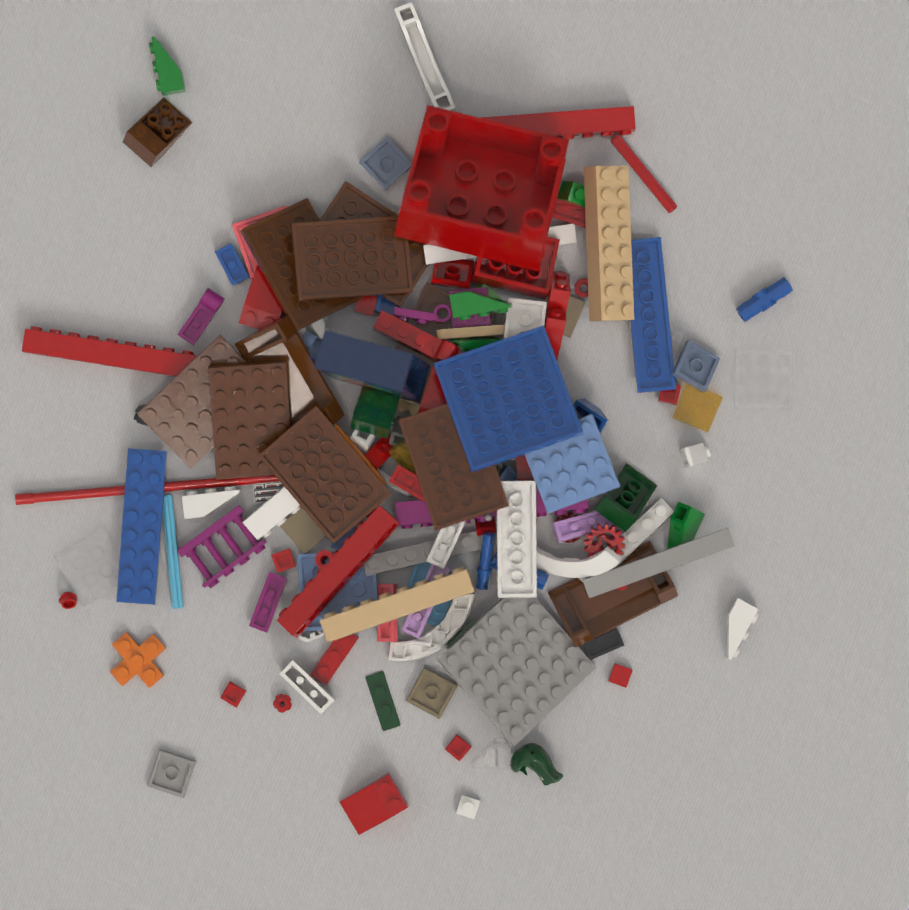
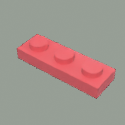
M377 584L378 596L391 592V595L397 594V584ZM398 618L377 626V642H398Z

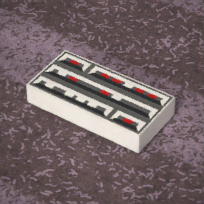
M281 482L253 484L255 503L266 502L283 487V484Z

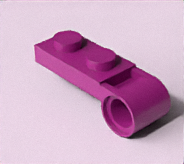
M208 288L177 335L194 346L223 304L225 298Z
M444 304L438 305L434 313L395 307L393 315L402 321L408 322V319H415L416 323L427 325V322L432 321L439 323L448 322L451 318V310ZM439 309H446L448 311V316L445 319L437 316Z

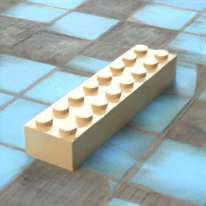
M629 166L584 167L589 322L634 320Z
M460 567L452 570V575L446 576L443 573L434 576V581L428 583L427 580L415 583L416 587L410 589L409 586L397 589V594L391 595V592L378 596L379 600L373 602V599L360 602V607L355 608L354 605L342 608V613L337 614L334 611L323 615L324 619L320 620L326 641L331 642L476 591L470 571Z

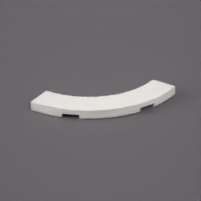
M537 547V568L562 577L585 578L600 575L614 568L622 560L619 555L608 547L587 559L581 560L580 558H556L553 554Z
M467 594L453 599L444 620L425 636L409 641L391 642L388 660H416L443 648L458 634L465 624L475 595Z

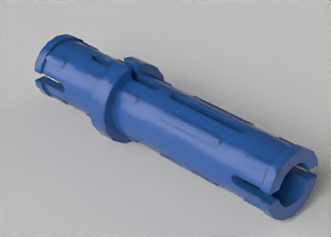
M486 532L483 533L480 563L477 567L478 578L476 588L479 590H484V587L485 590L488 589L489 576L492 573L491 560L495 534L492 532H487V535Z

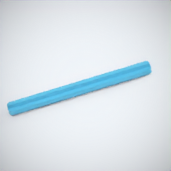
M164 495L163 520L172 608L178 609L183 608V596L177 552L173 496Z

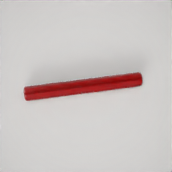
M616 135L611 140L613 146L668 213L673 212L677 208L675 202L620 135Z

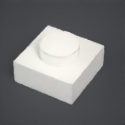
M462 795L456 814L475 819L480 800Z

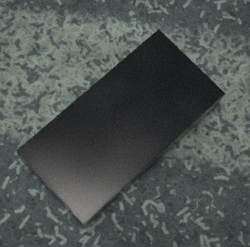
M615 628L582 644L589 660H592L624 646L618 629Z

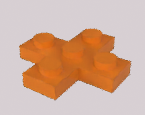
M126 632L112 644L124 659L110 671L121 686H124L137 674L148 688H151L164 676L152 661L166 649L155 634L139 646Z

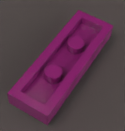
M269 572L249 624L250 627L268 632L287 578Z

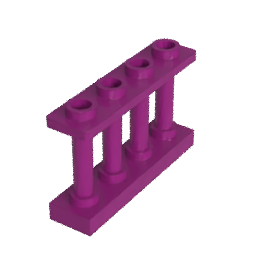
M240 505L177 550L181 557L185 555L187 558L190 557L206 579V582L202 584L204 588L208 586L211 589L219 583L218 578L222 575L225 577L229 576L235 571L233 567L237 564L242 566L250 560L249 556L252 553L258 554L266 548L264 545L267 541L264 539L259 542L243 524L242 513L245 511ZM231 521L238 525L253 546L245 554L226 530L228 529L226 525ZM216 532L223 537L238 558L230 565L227 564L211 542V536ZM200 544L208 549L222 568L215 576H212L196 554L195 548Z

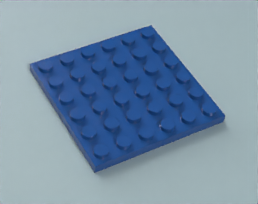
M544 325L433 363L472 472L583 434Z

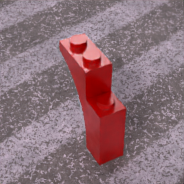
M553 271L550 291L547 297L544 324L556 360H558L566 325V310L571 292L570 274L563 271Z

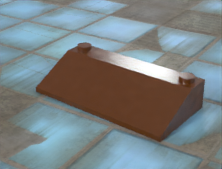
M288 315L235 343L240 355L248 363L286 361L290 428L315 406L322 410L333 425L345 415L321 372L314 368L315 362L310 359V353L298 332L295 331Z
M651 541L639 546L619 566L657 553ZM664 571L628 584L625 590L614 589L592 598L588 597L584 583L579 578H575L549 591L548 595L574 646L578 647L677 597L678 593L668 572Z

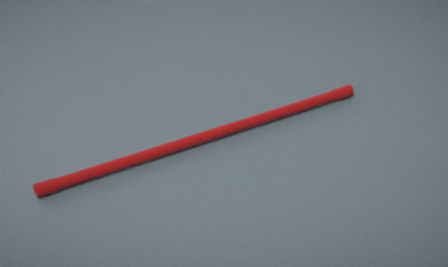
M275 475L220 480L207 478L165 482L164 492L280 481ZM125 486L42 493L15 494L16 505H25L38 502L125 495Z

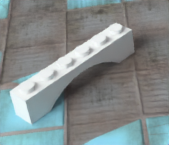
M410 2L395 8V16L432 105L455 112V105L433 57L413 3Z

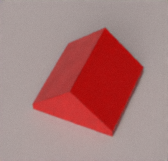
M460 259L435 263L431 284L457 289H469L474 261Z

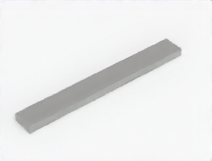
M725 528L613 568L600 575L585 578L583 583L588 597L592 598L734 547L735 545L729 528Z

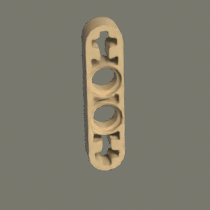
M505 324L436 330V336L440 340L501 336L505 333Z

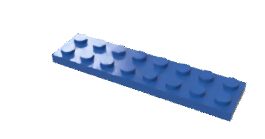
M661 237L631 240L634 320H630L637 393L676 390L675 376L671 375L674 363Z
M128 448L116 602L156 605L167 451Z

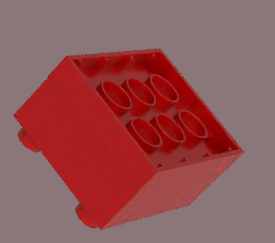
M427 105L401 202L394 236L539 272L566 162L565 155L569 140Z

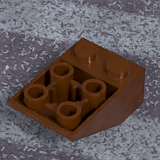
M162 98L127 131L123 143L152 167L171 148L192 122L169 101Z

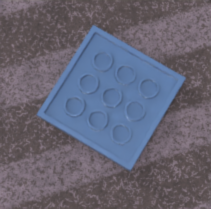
M593 414L578 419L583 431L582 435L525 454L547 513L621 486Z
M318 553L298 555L300 593L305 589V584L310 579H314L318 574L319 567L315 563V557ZM329 558L325 560V565L328 564ZM362 566L305 631L323 630L320 620L324 619L323 615L334 611L337 614L342 613V608L354 605L355 608L360 607V602L368 599H373V602L377 601L376 574L366 576L364 566Z

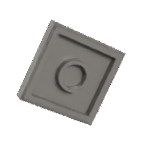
M159 749L147 786L184 798L196 761Z

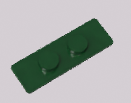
M381 671L366 676L382 730L386 731L400 726L401 724L384 672Z

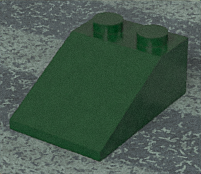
M627 463L617 476L621 486L607 491L595 508V511L624 532L637 520L657 487L655 483Z

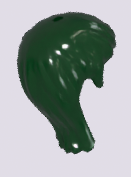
M528 743L521 746L511 757L510 767L513 772L521 771L528 775L526 767H528L539 776L545 786L556 783L563 778V774L555 769L547 751L536 743Z

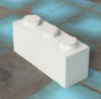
M283 486L245 518L243 524L257 540L261 537L265 539L272 533L271 528L275 525L278 527L287 520L285 517L290 512L295 514L301 509V506Z
M295 659L280 673L320 714L335 700Z

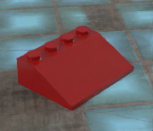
M547 237L539 272L476 256L471 282L545 300L550 291L560 239Z

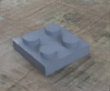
M388 137L381 141L359 162L385 191L408 171L412 165L411 161Z
M687 340L671 375L701 392H706L720 357Z

